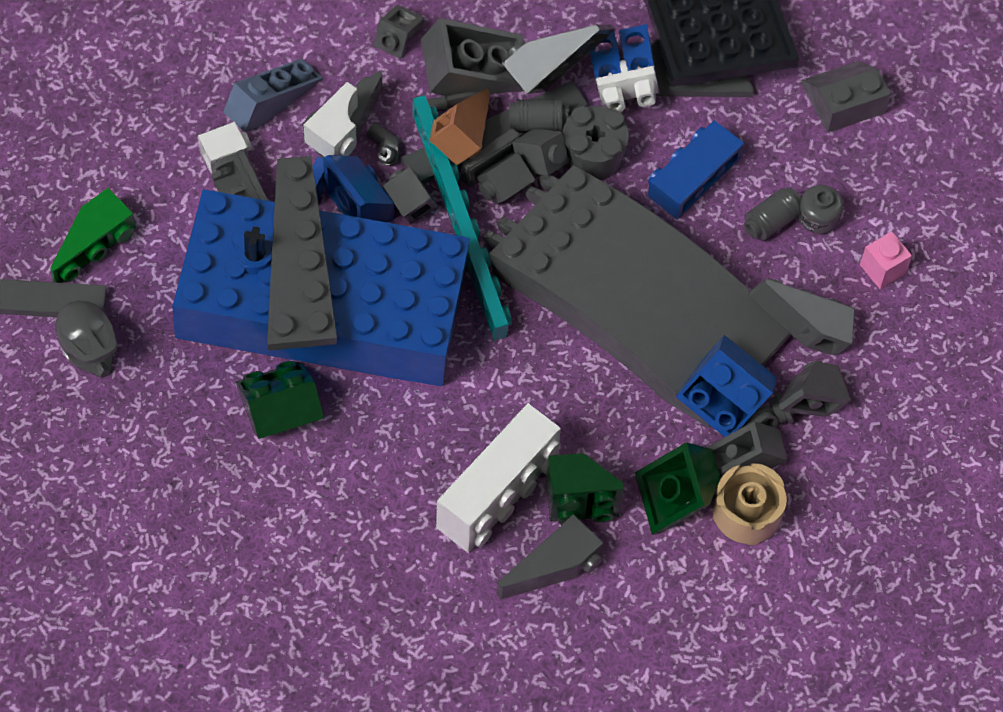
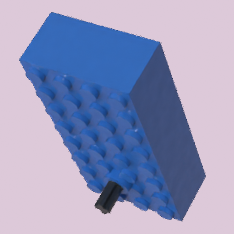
M206 189L202 190L172 305L176 339L443 387L467 269L469 237L319 210L337 344L268 351L267 335L275 202Z

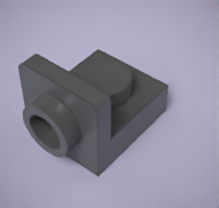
M397 4L379 20L374 46L397 58H401L405 54L408 40L422 29L425 17Z

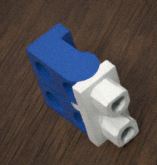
M647 24L619 30L624 56L622 61L614 31L601 42L611 44L612 48L596 52L594 48L590 52L602 105H606L607 108L618 110L619 112L625 109L624 100L637 98L638 105L642 107L654 105L656 93H659ZM641 36L644 38V41L626 44L630 37Z

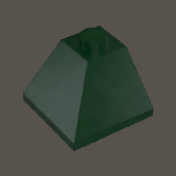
M686 442L635 472L652 535L662 533L709 506L721 480L712 449Z

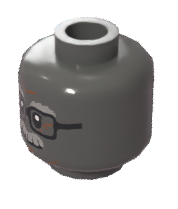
M816 185L807 189L800 201L798 218L801 225L806 230L817 234L828 233L835 229L843 211L841 195L834 188L827 185Z

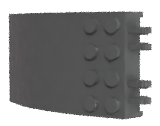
M574 165L560 180L550 175H541L538 180L539 184L548 192L544 193L532 186L525 192L528 200L535 206L517 224L508 218L502 217L497 221L496 225L506 236L502 237L490 230L483 236L486 244L493 249L489 254L494 276L572 325L627 367L653 389L656 395L710 428L711 426L676 398L677 393L702 358L723 335H726L764 366L791 334L749 297L750 291L733 274L680 231L627 195Z

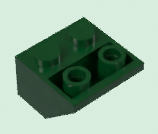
M285 361L278 364L276 369L264 373L262 371L250 372L244 375L242 380L235 382L252 430L258 439L324 419L315 382L300 361Z
M584 453L551 455L548 457L546 492L550 522L558 521L562 525L572 515H575L579 520L593 519L599 523L613 520L614 517H619L624 491L622 481Z

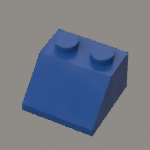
M328 155L323 158L325 191L343 215L387 223L394 220V206L396 205L387 191L383 190L379 185L376 173L370 165L365 166L358 156Z

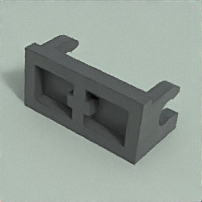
M243 149L213 164L216 172L211 174V178L218 192L268 201Z

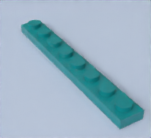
M426 95L413 98L412 116L454 233L458 236L470 238L467 269L494 341L506 338L508 326L512 325L511 315L507 305L502 306L498 296L501 295V288L497 277H491L488 267L491 266L488 251L486 247L481 248L477 238L480 237V231L476 219H470L467 209H470L467 193L465 190L460 191L457 181H459L458 168L455 163L449 162L448 157L430 141L433 121L438 118L435 106H429Z

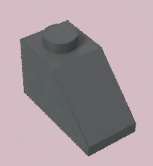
M813 361L805 365L803 371L791 379L779 403L780 410L826 417L849 403L851 400L839 366L823 363L822 361Z
M755 421L706 447L713 451L720 478L729 469L738 465L740 467L751 466V463L762 464L772 469L787 461L780 429Z

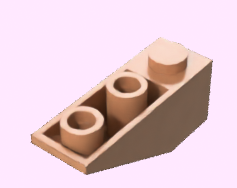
M488 88L456 104L433 121L430 141L456 165L467 158H474L482 149L486 116L489 109L490 90Z

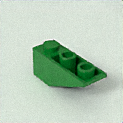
M109 188L81 207L50 267L53 282L62 283L74 280L84 266L90 262L100 261L110 247L117 242H126L133 235L136 229L133 213Z

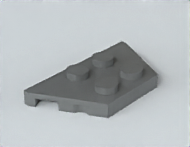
M657 38L653 43V59L659 93H656V96H753V87L745 75L672 86Z

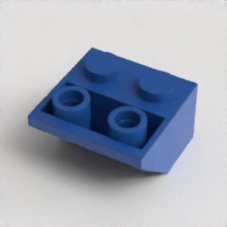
M723 335L702 358L677 393L676 398L726 437L739 430L772 395L777 377L726 335Z

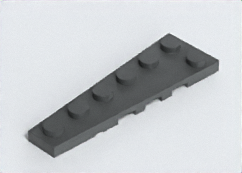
M311 156L277 159L267 350L337 344V334Z

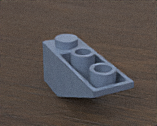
M302 58L234 83L223 113L235 122L243 132L263 126L323 78Z

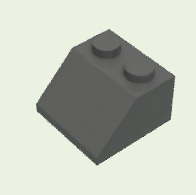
M860 61L801 80V84L827 133L886 114L891 93L878 69Z

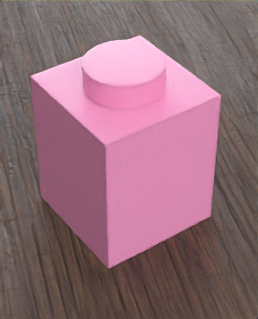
M891 231L865 247L860 266L877 287L882 289L907 273L912 255Z

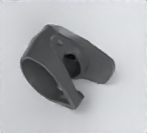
M81 300L70 302L61 309L55 322L56 336L62 351L68 361L75 367L104 378L110 374L113 355L118 347L112 323L105 312L96 304Z

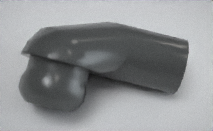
M373 123L367 131V136L379 144L378 159L381 163L391 166L400 157L399 139L378 123Z

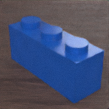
M715 120L706 128L700 127L685 148H678L663 169L659 167L651 174L648 179V197L678 220L741 159L744 142Z

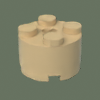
M751 463V466L740 467L738 465L729 469L722 476L718 484L713 505V519L720 531L728 538L748 545L759 544L774 535L781 524L787 504L785 485L782 478L774 470L762 464Z

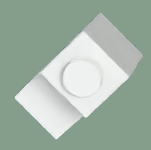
M346 82L304 124L305 143L324 157L328 155L348 156L356 147V125L350 121V118L358 107L357 88Z

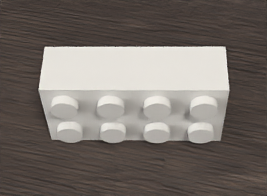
M528 403L437 500L436 528L468 553L475 546L482 547L492 534L490 529L498 521L504 523L511 516L515 508L513 504L520 496L525 499L533 492L537 485L535 480L542 472L547 475L548 457L558 455V449L561 445L559 443L561 428Z

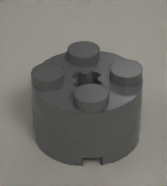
M580 106L575 108L563 128V137L569 158V163L566 165L569 169L574 165L599 180H605L619 171L626 160L629 132L624 116L618 110H611L602 106Z

